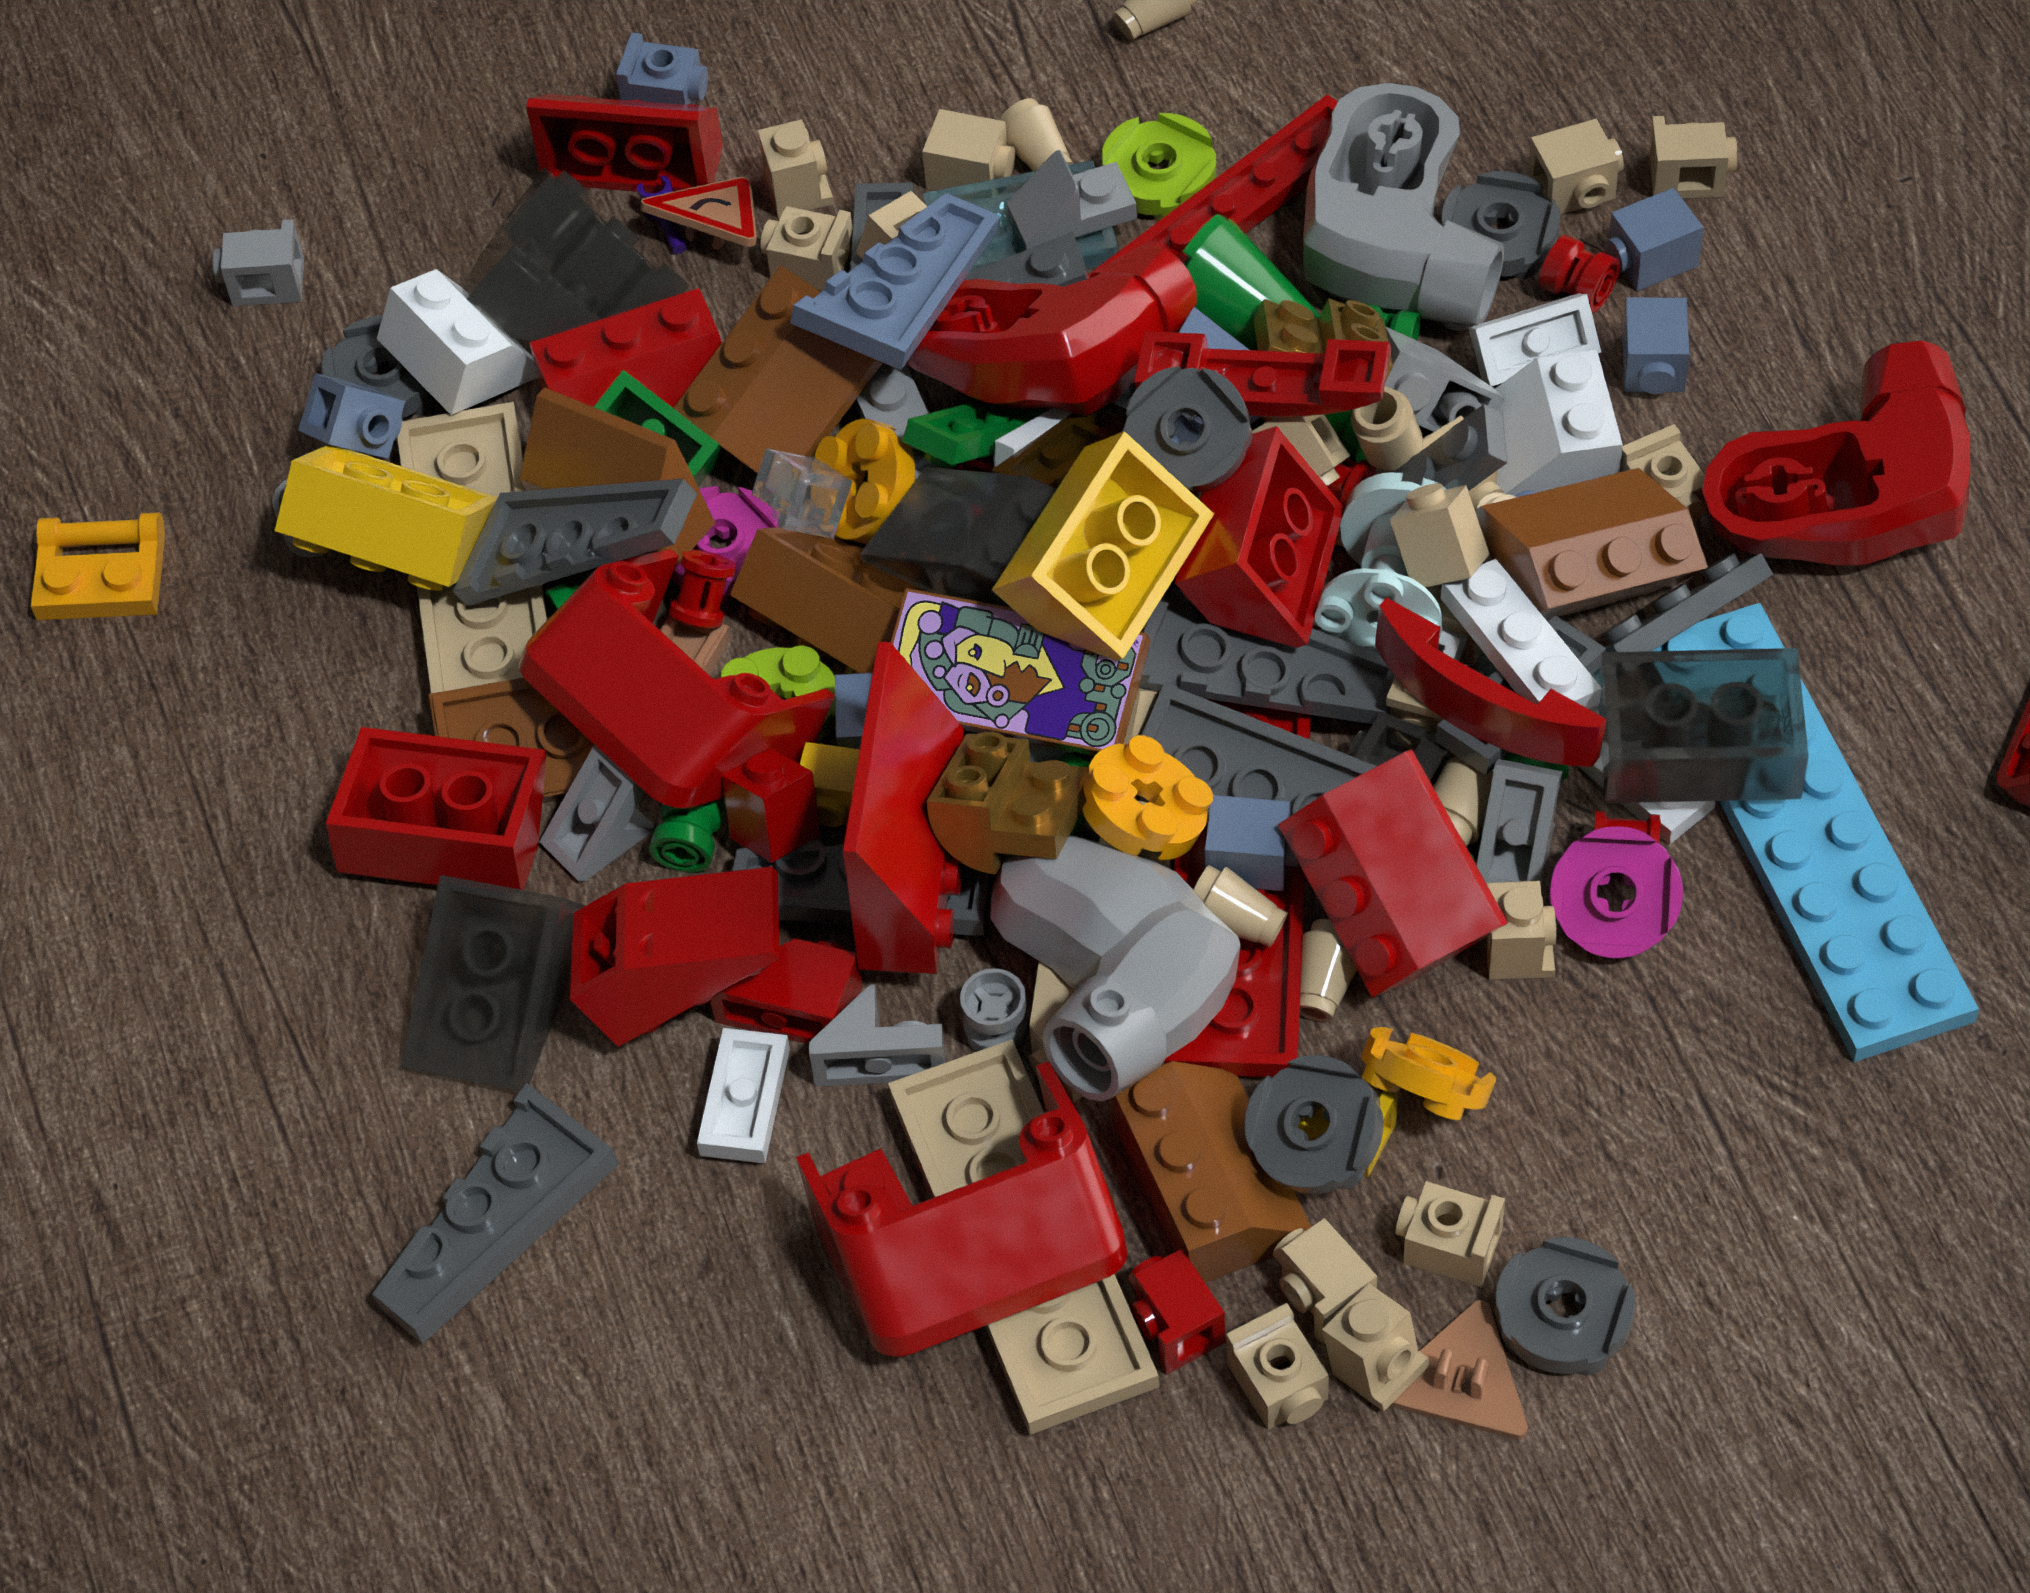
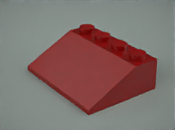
M878 642L843 848L858 968L862 970L937 974L940 949H951L953 943L954 910L946 908L948 895L959 896L962 863L954 858L936 838L928 818L927 800L965 738L964 728L891 642Z

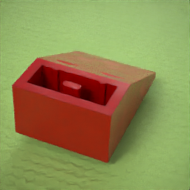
M773 867L625 883L573 912L570 1000L619 1047L641 1034L655 1031L663 1022L694 1005L708 1002L718 992L747 976H754L763 972L771 963L779 960L778 872Z

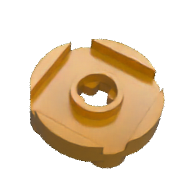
M859 419L843 427L836 437L826 436L821 440L815 453V462L819 469L816 483L817 506L815 509V522L820 529L832 532L841 539L869 544L885 538L895 528L897 524L888 521L894 515L897 505L908 506L915 481V462L912 448L910 445L902 442L903 439L897 437L894 430H897L895 427L871 419ZM868 472V480L863 483L865 474Z
M1145 735L1132 737L1128 744H1114L1099 751L1087 767L1079 785V792L1083 789L1087 800L1082 807L1085 818L1102 839L1116 849L1135 856L1139 855L1142 848L1152 852H1162L1157 860L1177 858L1192 848L1207 823L1208 808L1213 801V793L1207 783L1196 778L1181 762L1165 753L1158 741ZM1135 796H1142L1150 802L1142 805L1135 799Z
M1376 1027L1371 1029L1360 1056L1366 1064L1362 1074L1364 1081L1384 1091L1398 1093L1400 1088L1422 1096L1425 1098L1423 1106L1426 1109L1452 1120H1460L1465 1108L1475 1110L1486 1107L1496 1083V1077L1491 1072L1481 1079L1477 1077L1475 1073L1479 1062L1448 1045L1425 1036L1410 1033L1407 1043L1403 1044L1389 1041L1393 1028Z

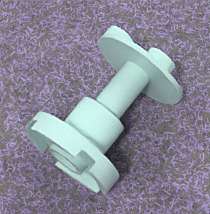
M1381 473L1361 481L1352 489L1340 523L1341 541L1348 554L1362 569L1345 572L1335 577L1325 586L1315 612V621L1323 633L1379 653L1375 647L1379 605L1387 597L1440 626V641L1442 616L1439 604L1424 586L1409 578L1390 523V519L1407 501L1406 495L1419 487L1437 483L1424 477L1422 485H1418L1413 482L1401 481L1403 473Z

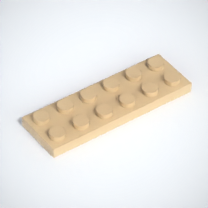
M514 402L463 410L453 415L446 413L402 421L401 430L397 437L402 467L496 497L503 492L526 491L520 480L524 458ZM456 583L450 587L444 586V589L440 591L417 586L431 693L523 678L518 665L525 645L533 634L548 620L543 584L469 606L453 592Z
M1012 1039L888 1083L890 1098L932 1198L1025 1163L1019 1146L1020 1132L1029 1121L1044 1114ZM1115 1274L985 1325L1030 1435L1159 1388V1375Z

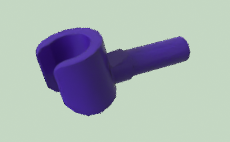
M660 176L663 190L658 193L645 192L642 183H639L637 189L640 202L646 197L673 192L671 180L666 176ZM643 212L646 219L658 221L659 225L662 226L674 254H681L686 250V245L675 222Z

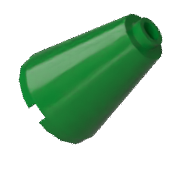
M1220 214L1213 216L1203 225L1183 250L1188 255L1183 265L1190 272L1196 286L1197 303L1195 308L1249 350L1258 351L1254 317L1263 298L1278 304L1283 300L1293 301L1312 311L1315 318L1319 319L1320 317L1315 308L1232 219H1228Z

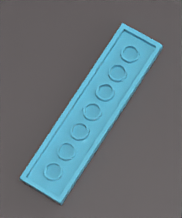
M1761 603L1697 622L1646 654L1644 657L1714 793L1717 794L1716 797L1853 1062L1975 1023L1979 1012L1978 1005Z

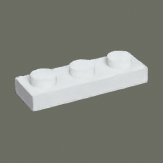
M1496 559L1482 564L1471 578L1442 584L1440 599L1518 695L1537 705L1552 688L1588 709L1599 705L1602 691L1600 685Z

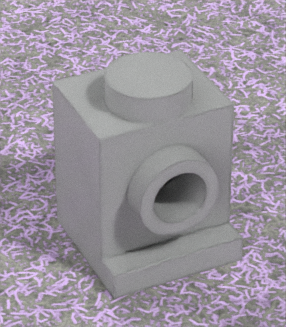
M293 219L282 220L281 229L223 233L222 248H217L213 251V269L216 282L218 284H226L232 306L302 302L304 254Z

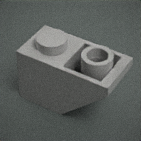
M1385 327L1388 342L1391 345L1393 368L1385 382V386L1397 390L1407 397L1419 426L1435 432L1459 416L1465 419L1483 404L1496 410L1499 409L1504 396L1496 389L1437 349Z

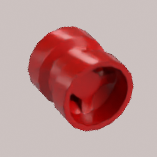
M1565 234L1555 242L1543 263L1539 276V287L1556 296L1563 293L1570 296L1578 293L1587 294L1591 312L1595 313L1607 301L1616 284L1620 271V260L1603 251L1597 254L1586 251L1583 242Z

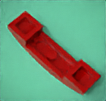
M1145 331L1134 384L1137 389L1150 376L1166 368L1180 366L1181 369L1195 368L1202 370V367L1220 373L1235 386L1246 404L1249 416L1299 417L1332 414L1365 407L1382 401L1391 345L1390 342L1328 339L1325 354L1210 349L1205 334Z
M1387 597L1379 605L1375 638L1377 651L1400 683L1423 705L1442 719L1481 741L1524 757L1549 763L1593 767L1598 761L1607 721L1606 718L1552 688L1536 705L1439 651L1440 626Z

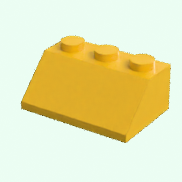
M1125 431L1084 447L992 591L1037 631L1115 661L1122 660L1214 513Z
M328 444L292 460L275 531L292 536V544L300 549L315 553H328L329 549L351 555L350 563L359 568L384 572L388 567L409 574L407 580L415 586L440 591L444 589V586L450 587L458 581L498 497L346 448Z

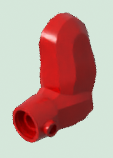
M1140 246L1091 274L1089 279L1064 287L1055 284H1016L987 279L964 280L906 364L914 370L942 381L972 398L1005 410L1052 407L1082 416L1090 415L1116 401L1133 384L1145 331L1177 332L1185 323L1197 303L1196 286L1190 272L1179 258L1165 248Z
M1923 340L1890 344L1873 353L1864 364L1862 373L1861 421L1835 422L1802 430L1750 432L1726 443L1707 466L1702 489L1707 513L1716 533L1744 552L1756 555L1761 553L1764 557L1804 560L1830 565H1865L1888 558L1907 549L1955 538L1961 533L1969 504L1970 433L1964 419L1966 407L1948 353L1938 345Z

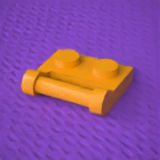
M160 512L141 513L139 519L76 523H61L58 517L39 518L36 531L38 551L31 599V608L36 620L157 615L165 543L164 520ZM140 543L139 552L62 556L63 547Z

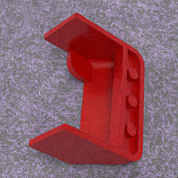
M672 549L599 566L527 641L518 668L528 683L650 797L667 806L690 808L724 798L722 775L747 762L752 756L765 752L770 748L800 764L805 743L816 742L835 695L826 688L783 700L771 690L770 685L763 678L755 674L739 673L713 679L653 624L679 555Z
M1049 1061L1036 1066L1046 1113L1029 1121L1019 1135V1146L1025 1163L899 1211L892 1196L883 1188L873 1185L853 1186L829 1195L809 1152L796 1157L816 1232L870 1344L879 1353L894 1357L916 1353L1106 1279L1117 1273L1125 1264L1128 1250L1124 1231L1085 1124Z

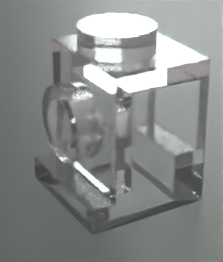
M766 448L752 495L772 507L770 515L779 520L777 525L782 529L834 539L852 480L817 458Z

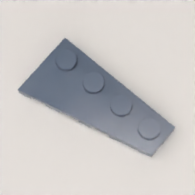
M945 193L900 226L898 236L888 244L883 245L878 242L866 251L862 263L850 272L846 273L840 270L825 283L824 291L812 299L806 295L794 304L790 323L902 370L996 234L1000 215Z

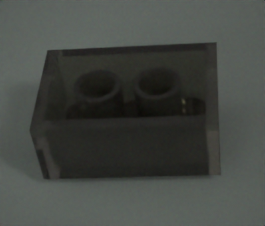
M1798 648L1602 652L1599 685L1602 691L1598 710L1599 715L1607 719L1601 747L1605 803L1787 800L1802 798L1809 754Z

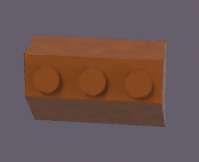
M780 265L675 405L674 409L718 442L723 450L785 494L815 455L821 440L829 436L883 362L791 324L793 305L806 295L813 299L821 292Z
M544 387L536 396L520 480L526 491L684 479L697 493V496L675 544L634 556L639 557L672 549L679 555L676 568L681 562L683 552L691 551L716 524L676 441Z
M1640 468L1491 503L1475 509L1491 559H1496L1546 620L1554 616L1559 617L1672 588L1708 568L1688 508Z
M817 524L757 529L730 595L749 606V615L757 621L773 627L782 626L798 636L796 639L798 645L811 647L821 656L831 655L846 664L845 672L847 674L873 673L878 642H891L905 589L938 593L853 542L841 539L832 532L824 531Z
M1171 1061L1161 1065V1067L1111 1098L1112 1121L1173 1253L1183 1249L1206 1283L1274 1257V1249L1285 1236L1299 1228L1307 1231L1311 1228V1225L1295 1192L1285 1188L1270 1177L1257 1162L1254 1152L1248 1145L1245 1136V1115L1249 1099L1238 1076L1220 1068Z

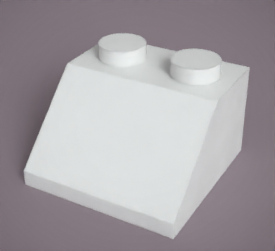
M437 269L390 288L377 340L451 415L538 378L533 357L469 292Z
M1597 349L1538 357L1495 388L1504 396L1498 411L1503 413L1507 464L1498 469L1497 485L1504 491V494L1515 496L1523 491L1541 492L1620 472L1623 444Z

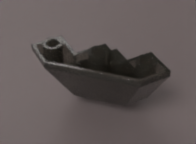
M544 167L484 248L462 290L469 302L512 338L535 341L684 293L690 285L666 263L663 262L657 269L633 246L640 238L619 219L612 216L606 222L594 209L583 201L590 192L567 171L563 169L556 177Z

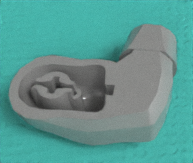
M1384 83L1358 87L1338 100L1332 113L1328 136L1308 180L1303 232V274L1308 282L1345 304L1348 300H1355L1379 305L1384 313L1397 314L1401 310L1418 312L1421 319L1439 321L1448 329L1463 331L1469 329V327L1484 323L1498 288L1505 247L1499 241L1449 220L1443 226L1433 217L1437 189L1460 136L1459 117L1440 97L1418 87Z
M1069 835L1057 859L1008 854L1002 861L992 888L990 919L1006 941L1052 968L1070 987L1076 990L1047 1023L1043 1031V1047L1049 1063L1062 1081L1088 1100L1105 1101L1161 1067L1165 1058L1193 1041L1222 1009L1236 981L1240 941L1238 936L1204 905L1194 890L1178 873L1155 861L1122 852L1098 841Z

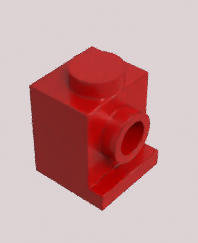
M1183 1249L1165 1258L1161 1256L1151 1257L1132 1270L1128 1279L1136 1291V1302L1131 1304V1311L1137 1325L1149 1341L1158 1337L1159 1364L1166 1375L1226 1343L1225 1312Z

